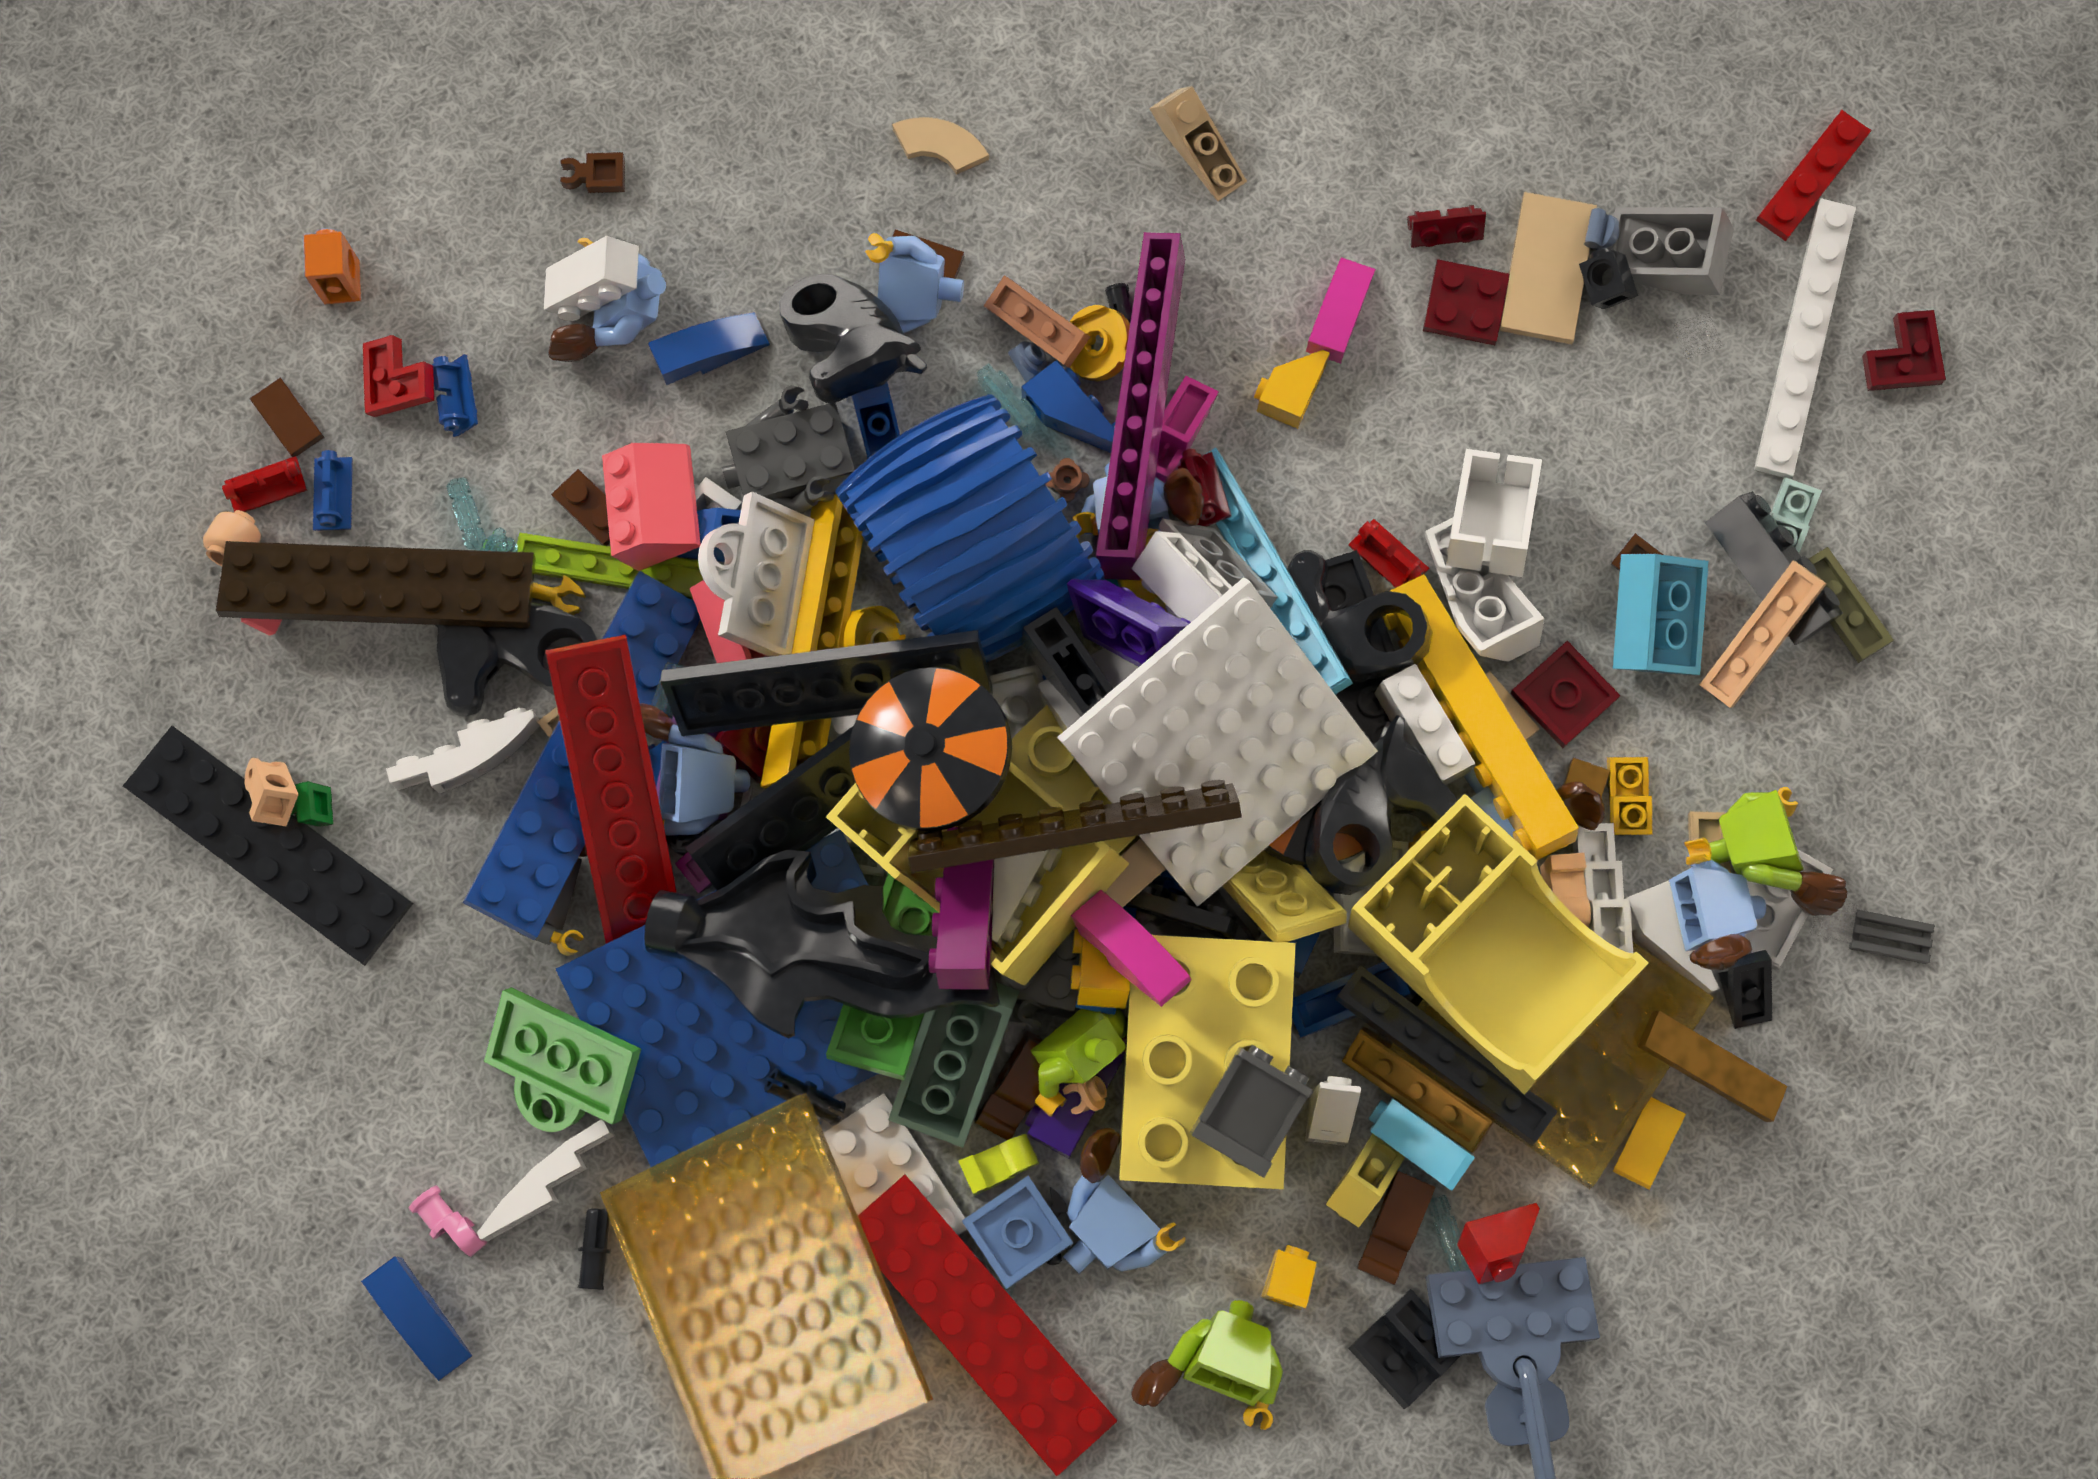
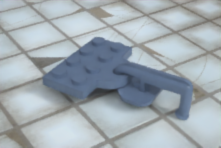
M1585 1257L1519 1264L1516 1273L1508 1280L1503 1282H1495L1493 1280L1480 1285L1471 1270L1428 1274L1425 1279L1438 1358L1471 1354L1479 1355L1484 1370L1497 1382V1385L1485 1401L1488 1428L1491 1436L1496 1442L1504 1446L1529 1444L1535 1479H1556L1550 1442L1556 1441L1566 1434L1569 1428V1414L1564 1392L1548 1380V1378L1554 1374L1560 1361L1561 1344L1593 1341L1600 1338Z

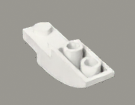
M517 708L504 713V718L491 722L488 719L473 721L467 724V729L457 732L461 746H441L433 751V755L420 759L418 756L404 757L396 761V766L386 768L389 783L397 790L430 781L431 787L438 793L459 787L480 777L511 756L540 726L537 723L539 718L532 709L527 711L525 708Z

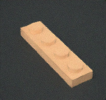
M1792 561L1699 685L1729 708H1733L1827 583L1798 562Z

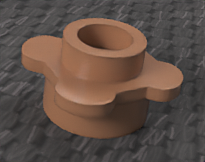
M1064 458L1054 468L1053 472H1049L1052 480L1047 482L1046 486L1054 488L1060 494V498L1064 497L1066 502H1070L1074 499L1075 493L1080 488H1086L1089 485L1090 479L1087 473L1081 472V469L1072 459ZM1065 477L1071 479L1069 483H1065L1063 480Z

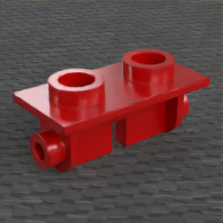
M296 456L225 480V485L222 486L223 493L227 500L230 499L234 512L236 510L247 512L308 491Z
M1375 519L1370 523L1367 521L1359 529V534L1348 544L1351 549L1357 550L1359 556L1395 588L1425 574L1430 569Z

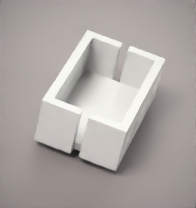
M1466 449L1446 566L1481 571V566L1486 565L1489 566L1488 572L1523 577L1542 459L1508 455L1504 483L1500 484L1496 483L1500 453Z

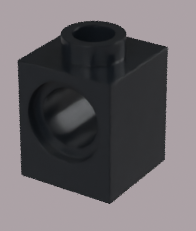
M1603 248L1591 253L1589 260L1579 264L1592 306L1607 309L1638 296L1625 254L1611 250V248ZM1612 268L1613 277L1611 281L1603 285L1602 276L1604 272Z

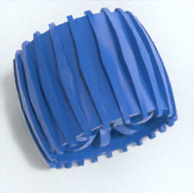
M992 394L951 407L905 431L870 456L835 490L858 530L863 531L862 536L865 541H869L868 546L871 551L876 552L881 549L875 554L878 562L889 561V564L883 570L887 576L894 572L896 573V575L890 578L893 586L902 582L905 587L899 593L902 601H904L908 609L917 606L919 612L913 618L922 631L932 630L927 637L978 630L986 663L1022 646L1023 627L1055 607L1058 608L1063 617L1073 611L1074 606L1066 585L1071 579H1105L1099 560L1096 557L1088 559V556L1093 552L1091 544L1088 541L1080 544L1076 537L1082 530L1078 521L1068 523L1061 511L1068 505L1064 497H1061L1055 501L1045 485L1052 480V477L1048 472L1042 475L1038 474L1031 463V460L1037 456L1036 452L1032 447L1025 450L1022 449L1017 441L1022 436V431L1017 425L1008 428L1005 423L1009 421L1010 414L1006 409H1000V401Z

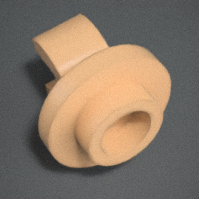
M1098 1076L1092 1077L1085 1083L1069 1084L1062 1090L1064 1095L1078 1092L1081 1096V1103L1071 1109L1072 1114L1083 1113L1090 1109L1098 1111L1105 1106L1107 1089L1104 1082Z

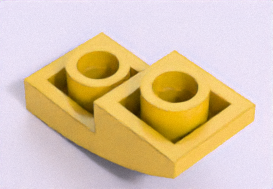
M1607 757V769L1610 770L1608 775L1610 822L1614 823V835H1653L1648 757Z
M1649 1096L1613 1172L1650 1190L1686 1114Z

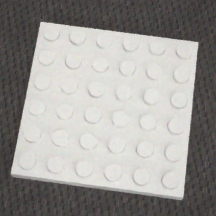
M1244 577L1057 737L1111 803L1120 802V797L1134 793H1142L1144 798L1159 796L1161 790L1170 787H1184L1185 791L1200 789L1202 783L1211 780H1225V784L1233 783L1240 802L1242 818L1138 835L1197 906L1202 904L1320 802L1328 790L1334 786L1337 778L1363 765L1378 752L1252 583Z

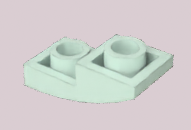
M1784 477L1770 515L1778 526L1781 525L1789 531L1794 540L1792 545L1799 553L1810 528L1808 524L1822 490Z

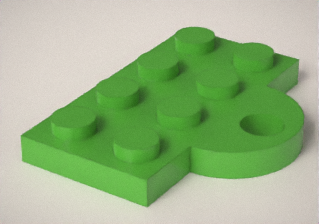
M511 987L502 990L484 1062L515 1077L514 1095L517 1106L523 1117L532 1126L546 1132H557L579 1122L586 1112L612 1125L620 1122L641 1048ZM543 1099L548 1101L552 1107L553 1114L551 1119L546 1117L542 1111Z

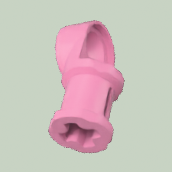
M437 1185L422 1193L408 1207L412 1213L419 1214L431 1229L429 1235L433 1240L447 1232L457 1246L470 1257L487 1244V1241L480 1240L479 1236L472 1229L474 1223L465 1216L462 1217L458 1211L453 1212L439 1195L441 1190Z

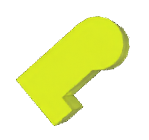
M1027 1134L1019 1135L958 1161L974 1196L1014 1178L1015 1175L1039 1164Z

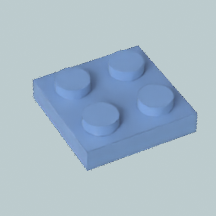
M1029 1175L962 1220L1006 1289H1009L1074 1244Z

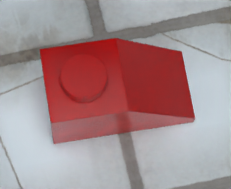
M1537 1203L1465 1223L1457 1246L1479 1285L1493 1280L1495 1282H1503L1516 1273L1540 1210Z

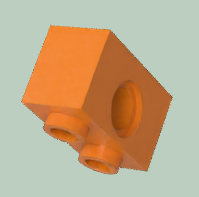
M323 229L317 231L316 234L304 235L305 277L324 304L361 301L360 262L343 233L331 229Z

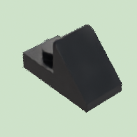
M1766 950L1750 953L1738 960L1734 966L1729 967L1728 971L1718 973L1734 1029L1772 1021V959Z

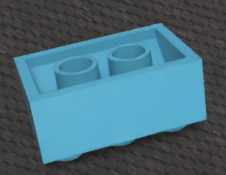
M1621 554L1613 669L1700 675L1709 561L1661 554Z

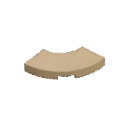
M919 117L892 124L893 131L908 159L919 156L935 157L947 163L956 175L989 160V154L976 137L964 128L949 121Z

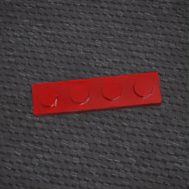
M1841 110L1759 214L1756 221L1786 241L1872 130Z

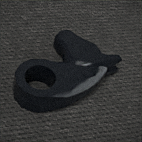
M818 274L803 278L787 288L779 301L780 316L789 339L795 346L803 351H833L827 359L812 367L809 374L816 397L825 403H836L859 392L882 386L897 372L922 374L927 369V364L915 355L921 350L920 345L910 337L905 336L891 310L879 298L859 284L835 275Z
M1303 550L1294 555L1287 570L1350 678L1374 679L1394 675L1414 664L1418 665L1427 655L1433 632L1422 607L1407 594L1384 591L1347 608L1333 611L1325 592V581L1328 575V563L1322 555L1312 550ZM1390 613H1400L1408 616L1413 623V633L1409 642L1403 648L1394 652H1382L1372 647L1371 630L1381 617Z
M531 603L529 628L435 625L438 628L437 655L446 705L458 716L464 717L478 713L484 701V689L488 681L504 664L519 670L540 687L554 695L550 672L544 668L543 658L545 650L560 638L570 637L582 643L598 639L593 629L581 619L557 607Z
M1396 715L1392 722L1385 724L1378 742L1373 744L1378 752L1363 765L1337 778L1334 786L1328 790L1314 811L1306 844V864L1314 880L1331 893L1352 895L1378 882L1386 874L1393 858L1391 813L1416 816L1425 825L1432 827L1458 801L1456 796L1437 776L1426 756L1404 740L1405 718ZM1336 833L1348 834L1361 844L1365 853V865L1362 872H1352L1338 862L1333 851V841Z

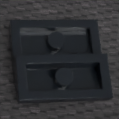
M1412 1289L1408 1290L1348 1348L1403 1409L1409 1407L1460 1357L1438 1358L1431 1310Z

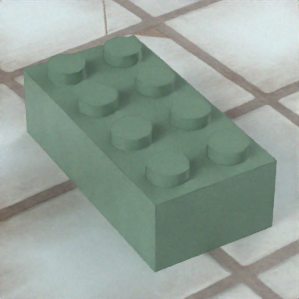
M996 982L1000 1004L997 1007L958 1004L926 1012L914 1043L905 1080L901 1081L888 1120L963 1148L1020 991Z

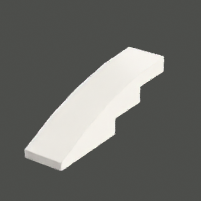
M1601 823L1595 830H1588L1578 825L1579 830L1576 841L1573 843V853L1585 854L1586 869L1584 870L1587 897L1591 907L1589 929L1616 948L1633 953L1630 899H1624L1622 861H1616L1614 823Z
M602 1119L564 1142L533 1167L501 1200L478 1230L477 1234L480 1240L488 1242L559 1203L552 1188L587 1169L580 1155L615 1136L610 1124Z

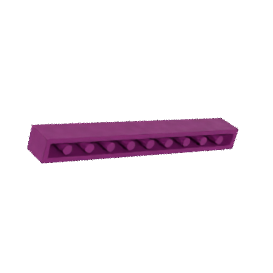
M1144 232L1096 551V558L1101 564L1100 568L1104 572L1105 579L1141 581V578L1132 567L1146 546L1186 260L1181 233Z

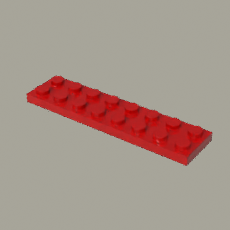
M626 635L545 650L606 944L644 926L650 905L660 890L677 893Z
M906 1174L844 1227L1056 1476L1062 1473L1117 1422V1419Z

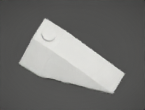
M1453 518L1426 530L1425 538L1457 629L1480 656L1509 662L1540 646L1544 617L1508 575L1488 572L1489 566L1486 565L1481 566V571L1446 566Z

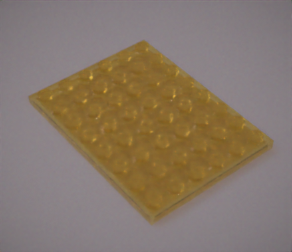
M800 1094L600 1192L712 1479L761 1478L934 1400L808 1094Z

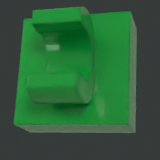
M309 781L295 784L298 797L291 815L296 814L297 822L317 827L333 825L331 787Z

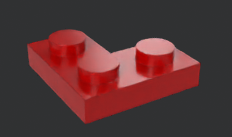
M390 335L363 343L365 414L378 417L434 401L433 365L423 361L403 367L402 339Z

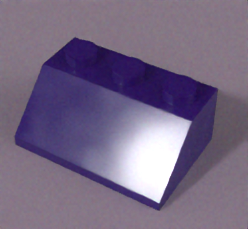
M1071 579L1066 584L1083 637L1138 667L1191 623L1185 618L1179 619L1167 613L1157 603H1149L1137 597L1130 589L1126 587L1120 588L1107 580Z

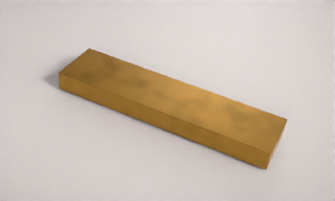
M1652 1012L1638 1045L1640 1049L1761 1120L1774 1122L1788 1086L1663 1012Z
M1366 1027L1359 1031L1342 1060L1346 1065L1471 1153L1477 1150L1496 1120L1467 1097Z

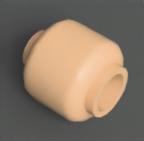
M236 510L234 513L229 511L220 512L214 518L203 537L206 555L214 563L222 566L226 541L260 542L261 533L255 525L254 518L248 513Z

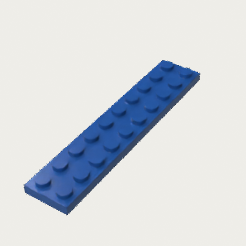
M641 571L636 574L602 639L626 635L639 703L656 707L664 692L660 682L662 670L676 668L701 619L693 600ZM560 720L463 901V904L532 940L538 937L585 845Z

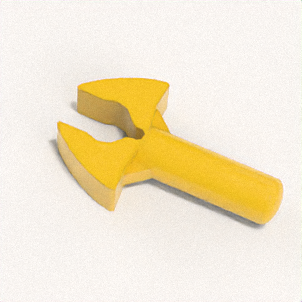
M563 576L561 585L554 588L533 582L532 598L551 602L554 607L571 615L582 611L578 606L564 604L560 598L568 594L586 598L581 588L569 577Z

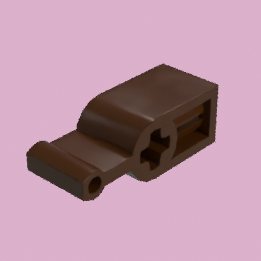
M1028 1030L1025 1031L998 1075L991 1094L974 1119L976 1124L1005 1140L1013 1137L1026 1112H1029L1036 1104L1035 1100L1040 1094L1038 1078L1040 1064L1031 1053V1050L1043 1041L1042 1038Z
M1396 1172L1358 1263V1270L1395 1285L1436 1187L1403 1172Z

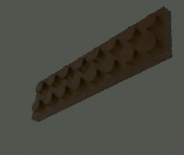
M226 541L216 612L219 617L529 628L536 558L532 552Z
M1211 780L1202 783L1200 789L1185 791V788L1180 786L1166 788L1160 791L1159 796L1144 798V794L1134 793L1120 797V802L1104 805L1102 800H1092L1081 803L1079 809L1063 811L1062 807H1050L1040 810L1038 812L1039 816L1023 818L1022 814H1009L999 817L998 823L982 825V821L979 820L967 821L958 825L956 830L944 832L942 830L918 831V837L910 841L909 865L911 873L1237 819L1242 818L1240 802L1233 783L1225 784V780Z

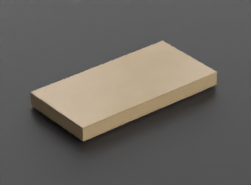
M1524 192L1499 331L1566 344L1573 343L1584 285L1579 264L1588 260L1590 248L1586 247L1584 243L1591 210L1597 208V205Z

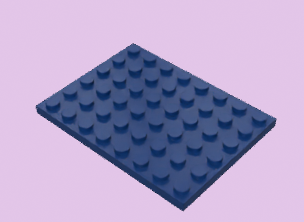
M841 830L824 837L805 851L811 852L817 874L811 882L813 888L839 893L862 885H868ZM645 925L556 968L557 974L580 1020L641 1048L624 1113L658 1183L799 1114L800 1112L794 1109L793 1104L765 1092L766 1081L781 1087L783 1085L769 1077L775 1068L804 1083L810 1081L816 1084L817 1090L831 1097L878 1074L827 1059L826 1053L843 1004L830 999L805 1002L795 1021V1036L786 1038L758 1023L734 994L707 971L684 958L678 959L649 953L645 947Z

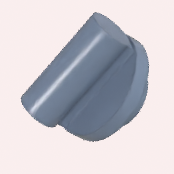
M1594 208L1591 210L1584 245L1595 250L1611 247L1619 237V221L1614 216L1607 215L1605 210Z
M1022 341L1008 352L1026 383L1047 367L1046 354L1035 343Z

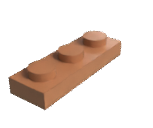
M1005 275L984 304V307L1069 368L1090 339L1089 335Z

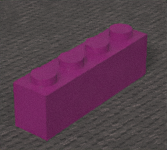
M958 827L949 828L947 831L956 830ZM994 859L944 867L943 877L936 878L935 898L936 902L941 903L940 913L934 912L932 916V935L937 937V948H930L929 972L936 973L939 989L989 990L992 951Z

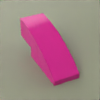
M1342 257L1340 258L1308 340L1306 352L1312 354L1325 350L1330 352L1328 360L1341 364L1376 269Z
M1188 376L1184 377L1164 410L1155 478L1165 483L1166 478L1173 471L1178 470V466L1181 465L1182 452L1190 449L1219 391Z
M1102 890L1097 892L1071 915L1079 934L1106 956L1110 966L1159 1006L1162 1007L1191 981L1190 975L1135 918Z

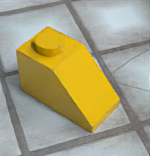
M1320 350L1274 367L1269 379L1262 377L1255 392L1254 398L1259 400L1257 412L1298 429L1327 365L1330 352Z
M1286 1245L1285 1251L1276 1250L1261 1297L1297 1310L1305 1309L1309 1300L1317 1262L1308 1259L1310 1252L1290 1245Z

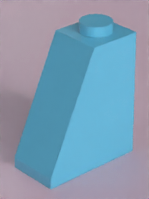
M1393 1097L1388 1103L1380 1100L1368 1120L1374 1123L1370 1128L1371 1133L1451 1191L1475 1158L1473 1153Z

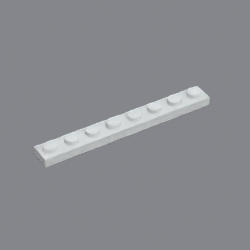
M1822 198L1817 202L1754 470L1789 479L1794 476L1856 207Z

